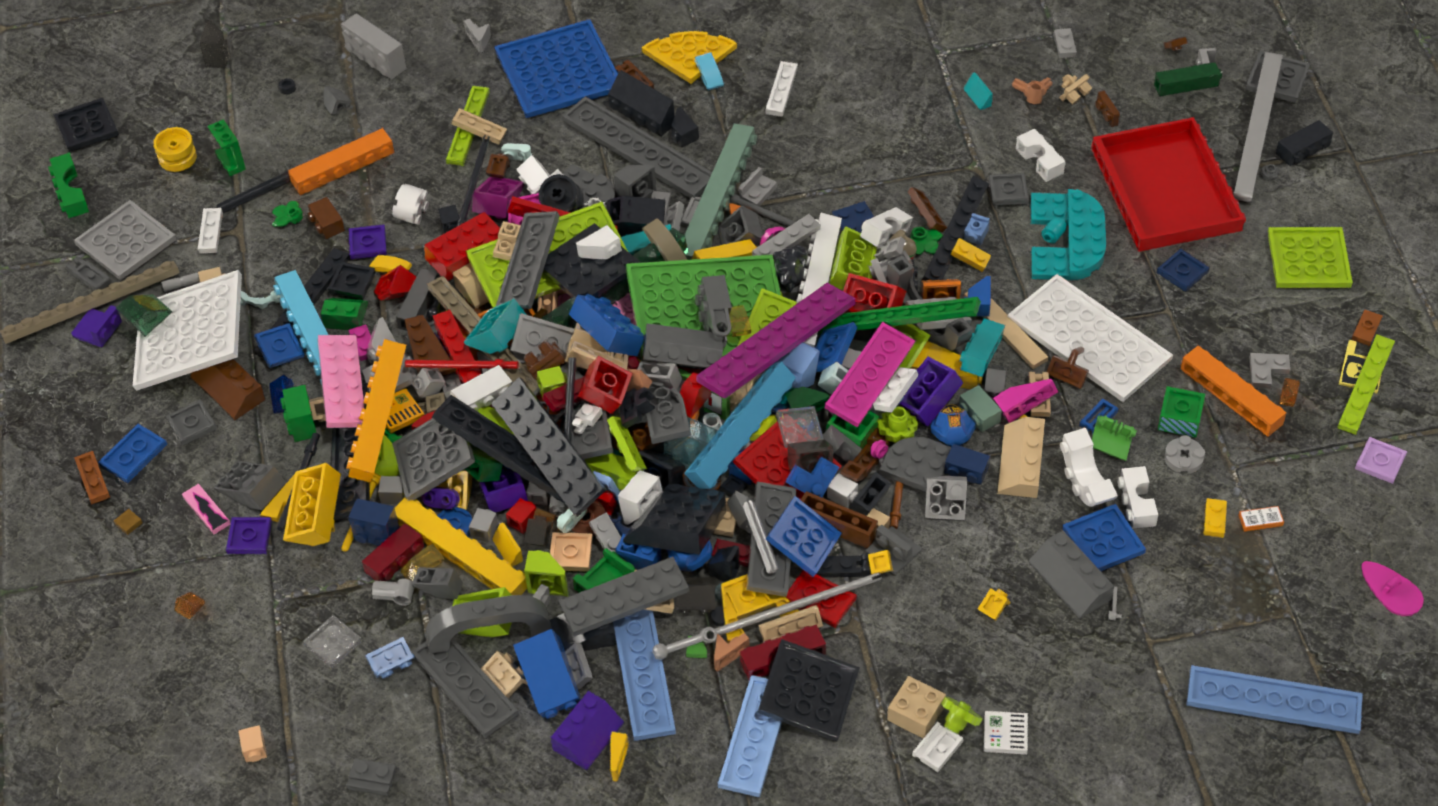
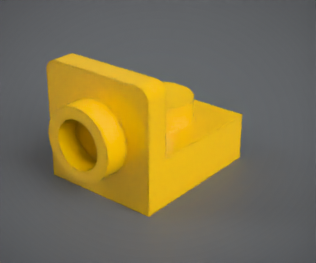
M990 588L978 610L996 621L1006 604L1009 605L1011 603L1007 599L1008 594L1000 589L994 591Z

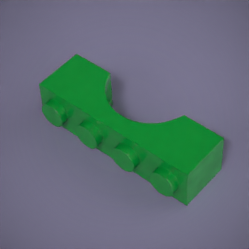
M67 153L50 158L51 166L48 168L51 177L55 176V178H52L54 187L58 188V190H55L58 200H62V202H59L62 212H66L68 218L88 213L89 209L82 189L68 186L73 179L78 177L71 154Z

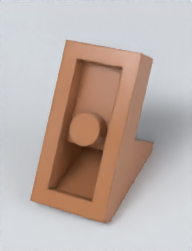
M745 633L739 637H734L729 644L717 634L714 666L717 672L740 656L739 651L750 646L749 637Z

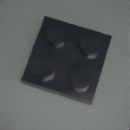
M340 262L328 287V292L330 294L363 300L376 274L375 268Z

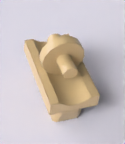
M1085 74L1077 80L1076 76H1064L1062 87L1066 89L1059 98L1062 101L1067 99L1070 103L1075 104L1081 98L1077 93L1078 90L1083 96H1086L1092 90V87L1087 82L1090 77Z

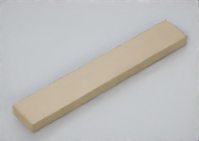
M968 292L964 294V297H968ZM991 298L990 317H982L1006 325L1002 338L1032 369L1047 362L1048 356L1014 321L1007 317L1008 315Z

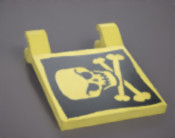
M1349 340L1339 381V385L1354 388L1367 356L1354 354L1356 341ZM1381 377L1379 379V382L1376 386L1374 393H1378Z

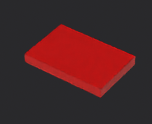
M803 570L789 588L786 598L790 603L839 585L817 574L812 577ZM848 591L798 609L804 610L816 605L819 608L821 620L836 628L857 599V595Z

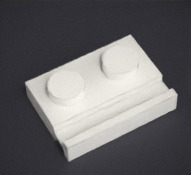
M937 722L915 748L913 756L921 759V762L939 772L962 744L963 738Z

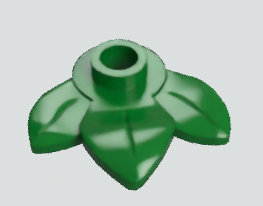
M289 201L287 205H279L272 210L273 215L277 217L272 223L273 227H282L289 222L295 224L303 218V211L297 201Z
M915 227L910 233V238L916 243L917 255H921L924 251L928 254H935L939 245L937 241L943 237L939 231L933 229L926 230L923 227Z

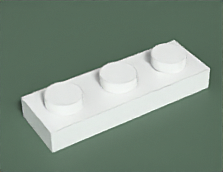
M221 208L203 209L198 243L199 254L217 253L223 214Z
M900 367L873 403L875 410L892 413L918 377L917 370Z

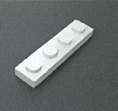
M780 62L766 107V114L783 117L798 69L796 63Z

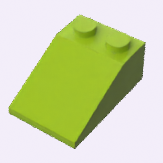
M505 587L458 595V598L454 599L452 606L466 602L511 596L512 594ZM512 622L467 629L459 633L484 637L508 635Z

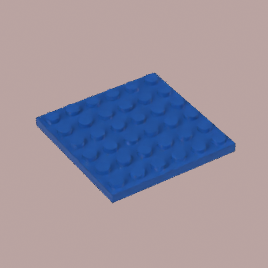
M590 19L494 46L497 57L526 118L577 104L584 97L591 100L608 95L618 74Z

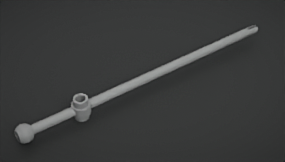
M875 573L715 629L705 627L700 631V634L666 646L661 643L656 644L652 649L654 657L657 660H663L667 657L668 653L700 642L713 643L717 639V634L723 635L877 582L882 577L872 580V577L880 575V573ZM707 632L710 633L709 639L706 636Z

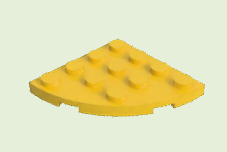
M687 31L669 34L670 37L661 40L657 38L641 47L643 54L691 84L701 76V72L695 63L696 56L711 52L717 64L737 48V43L721 35L716 37L708 35V32Z

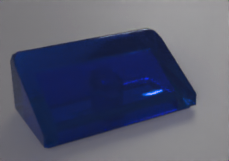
M282 375L269 383L273 412L275 414L282 413L285 410L282 408L280 399L284 397L283 389L294 387L293 381L287 376Z

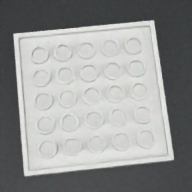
M239 270L140 303L133 387L136 391L238 357L242 274Z

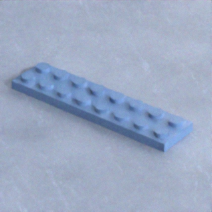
M641 610L613 621L634 741L676 734L662 660L655 659L652 651L653 647L659 644L653 611Z
M1191 665L1186 706L1355 734L1360 733L1362 693Z

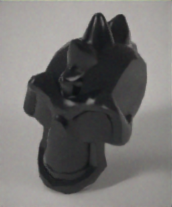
M800 245L792 248L787 247L782 251H775L773 253L778 283L782 284L788 292H791L795 285L804 277V267L808 260V254L805 248Z

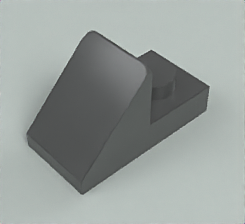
M833 425L820 438L828 459L835 453L847 463L849 460L853 461L862 450Z

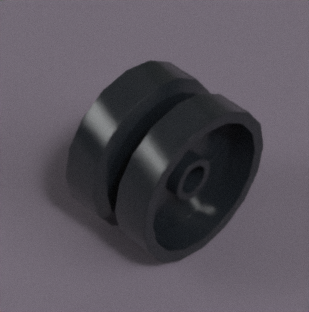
M561 174L552 175L545 179L538 192L539 201L542 205L570 213L580 210L584 202L581 188L568 176Z

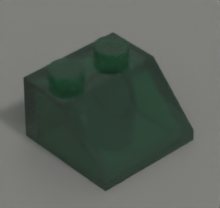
M130 295L116 307L127 322L144 337L172 313L154 295Z

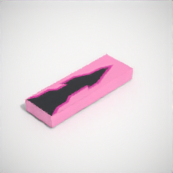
M199 484L182 493L185 501L213 534L230 525L229 519Z

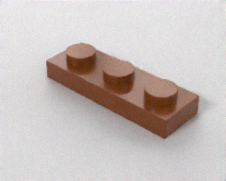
M90 451L74 457L91 504L111 498L94 452Z

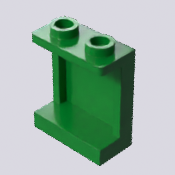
M224 119L209 125V131L221 147L215 150V154L229 176L231 177L246 170L239 142Z
M606 548L603 550V558L583 577L577 574L572 578L574 590L578 593L632 573L636 569L631 563L623 561L616 552H611Z

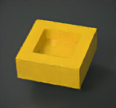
M884 550L868 554L871 574L893 571L890 551Z

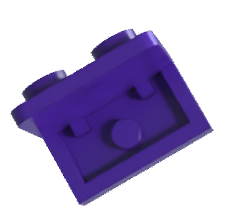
M110 305L105 313L95 309L88 310L71 332L72 337L102 348L122 322L118 308Z

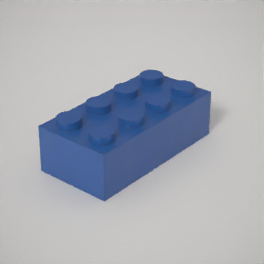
M586 294V296L577 295L569 315L608 352L637 356L645 338V335L640 331L641 329L633 325L628 317L622 315L620 309L610 304L611 301L604 297L599 299L589 294Z

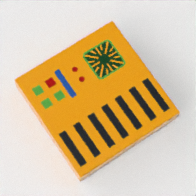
M406 388L394 393L386 428L390 433L400 430L424 416V412Z

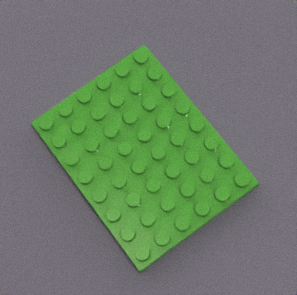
M773 255L626 264L635 325L641 329L640 331L644 335L646 323L704 331L703 323L699 321L698 317L700 309L695 304L698 285H700L702 277L725 275L732 309L729 315L731 332L727 336V344L723 349L722 357L737 347L761 289L763 288L781 296ZM644 342L640 348L641 359L643 355Z

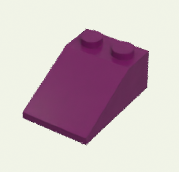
M490 176L475 189L472 212H476L478 215L485 212L487 215L495 216L497 219L506 218L508 216L507 211L512 196H520L524 183L518 180Z

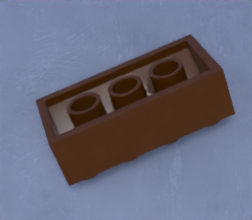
M234 359L192 372L190 375L234 421L266 400L262 386Z

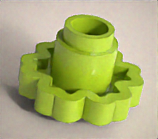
M895 407L892 413H882L881 419L878 421L879 434L885 435L886 440L895 443L914 437V432L918 428L916 417L910 416V412L902 407Z
M945 696L941 703L943 707L949 710L944 726L957 734L964 730L967 723L979 726L983 719L971 709L972 707L963 701L958 702L953 698Z

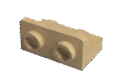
M497 651L481 669L501 692L509 698L522 683L528 684L522 668L514 664L515 659L507 652L503 654Z

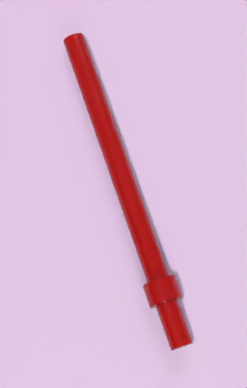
M495 359V361L405 360V367L492 369L498 365L503 370L519 368L518 361H504V359Z

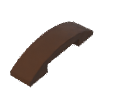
M876 428L868 437L865 447L853 461L849 460L840 471V474L854 481H861L879 462V458L871 456L872 444L875 441L884 440L889 447L891 441L886 440L885 435L879 434V429Z

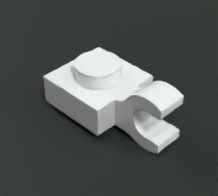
M584 403L572 422V425L577 426L574 432L582 434L587 425L594 426L603 414L602 408Z

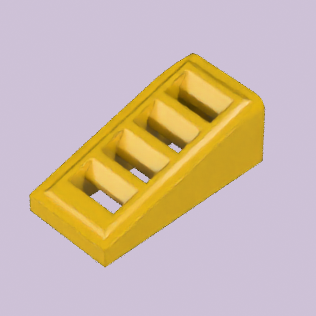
M611 732V774L613 781L616 782L619 780L629 747L627 734Z

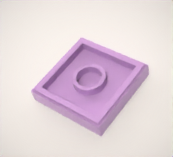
M1369 437L1355 469L1393 484L1407 451Z

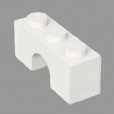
M1033 129L1017 136L1016 150L1025 160L1031 157H1038L1036 172L1046 182L1064 174V158L1054 150L1052 145L1047 143L1043 135Z
M895 207L866 220L862 224L860 237L878 247L888 242L890 233L894 235L900 229L908 233L913 217Z
M1146 467L1122 469L1117 482L1119 489L1123 491L1122 503L1127 507V521L1131 522L1132 529L1156 526L1158 512L1154 498L1143 499L1138 496L1148 492L1149 479Z

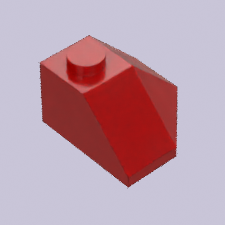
M399 265L379 278L374 292L381 301L403 297L409 293L416 276L402 265Z

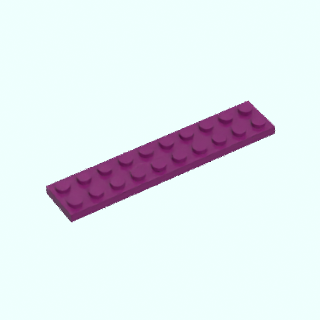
M829 283L824 284L696 376V381L722 398H727L855 305V298Z

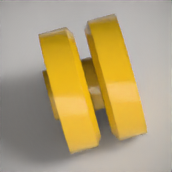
M167 128L157 134L153 141L158 162L167 171H183L192 166L197 158L192 136L184 128Z

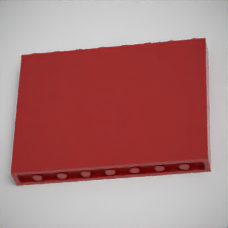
M1194 117L1093 137L1091 150L1138 252L1243 230L1246 216L1244 212H1241L1239 202L1234 198L1232 188L1228 186L1226 176L1222 174L1219 162L1215 160L1213 151L1209 148L1207 139L1202 135L1201 127L1196 123Z

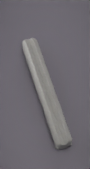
M752 500L746 501L743 508L766 570L769 574L775 573L779 567L770 543L766 540L767 535L755 503Z

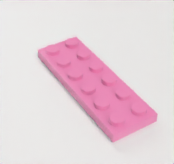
M318 335L326 428L357 427L358 424H362V420H359L361 409L365 408L356 335Z

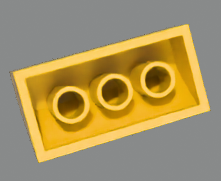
M323 463L295 472L283 540L310 546L330 542L341 474L329 464Z

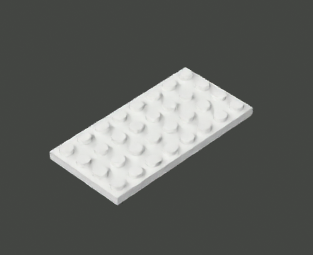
M1058 274L1007 316L1025 333L1067 361L1071 351L1082 346L1084 353L1078 355L1075 364L1088 369V378L1122 402L1128 399L1173 358V354Z

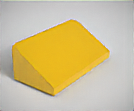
M500 523L493 536V542L504 560L508 561L513 567L523 562L522 551L505 523Z

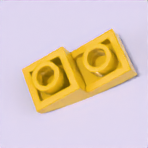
M378 255L369 267L375 268L376 272L388 273L399 265H402L409 271L412 264L397 257Z

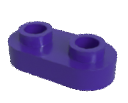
M434 487L422 495V501L428 507L451 509L458 506L460 496L454 489Z

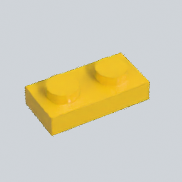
M960 238L950 254L981 272L984 271L991 257L990 254Z
M1206 499L1203 535L1224 538L1227 501Z

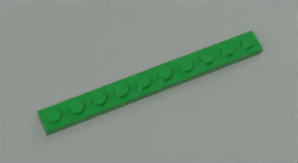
M979 297L843 313L820 329L817 335H821L823 330L852 322L858 327L857 330L879 328L882 322L889 326L977 316L981 301Z

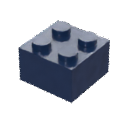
M356 499L348 517L354 540L360 543H370L379 546L399 529L394 506Z

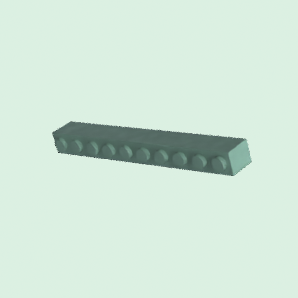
M734 124L680 244V248L687 260H692L694 251L712 246V239L714 235H717L718 225L723 221L724 211L729 207L730 197L735 193L736 183L740 182L741 172L746 168V160L748 157L750 158L752 147L757 142V135L752 126Z

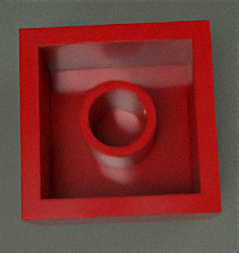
M598 355L588 367L578 397L612 414L622 404L633 373Z

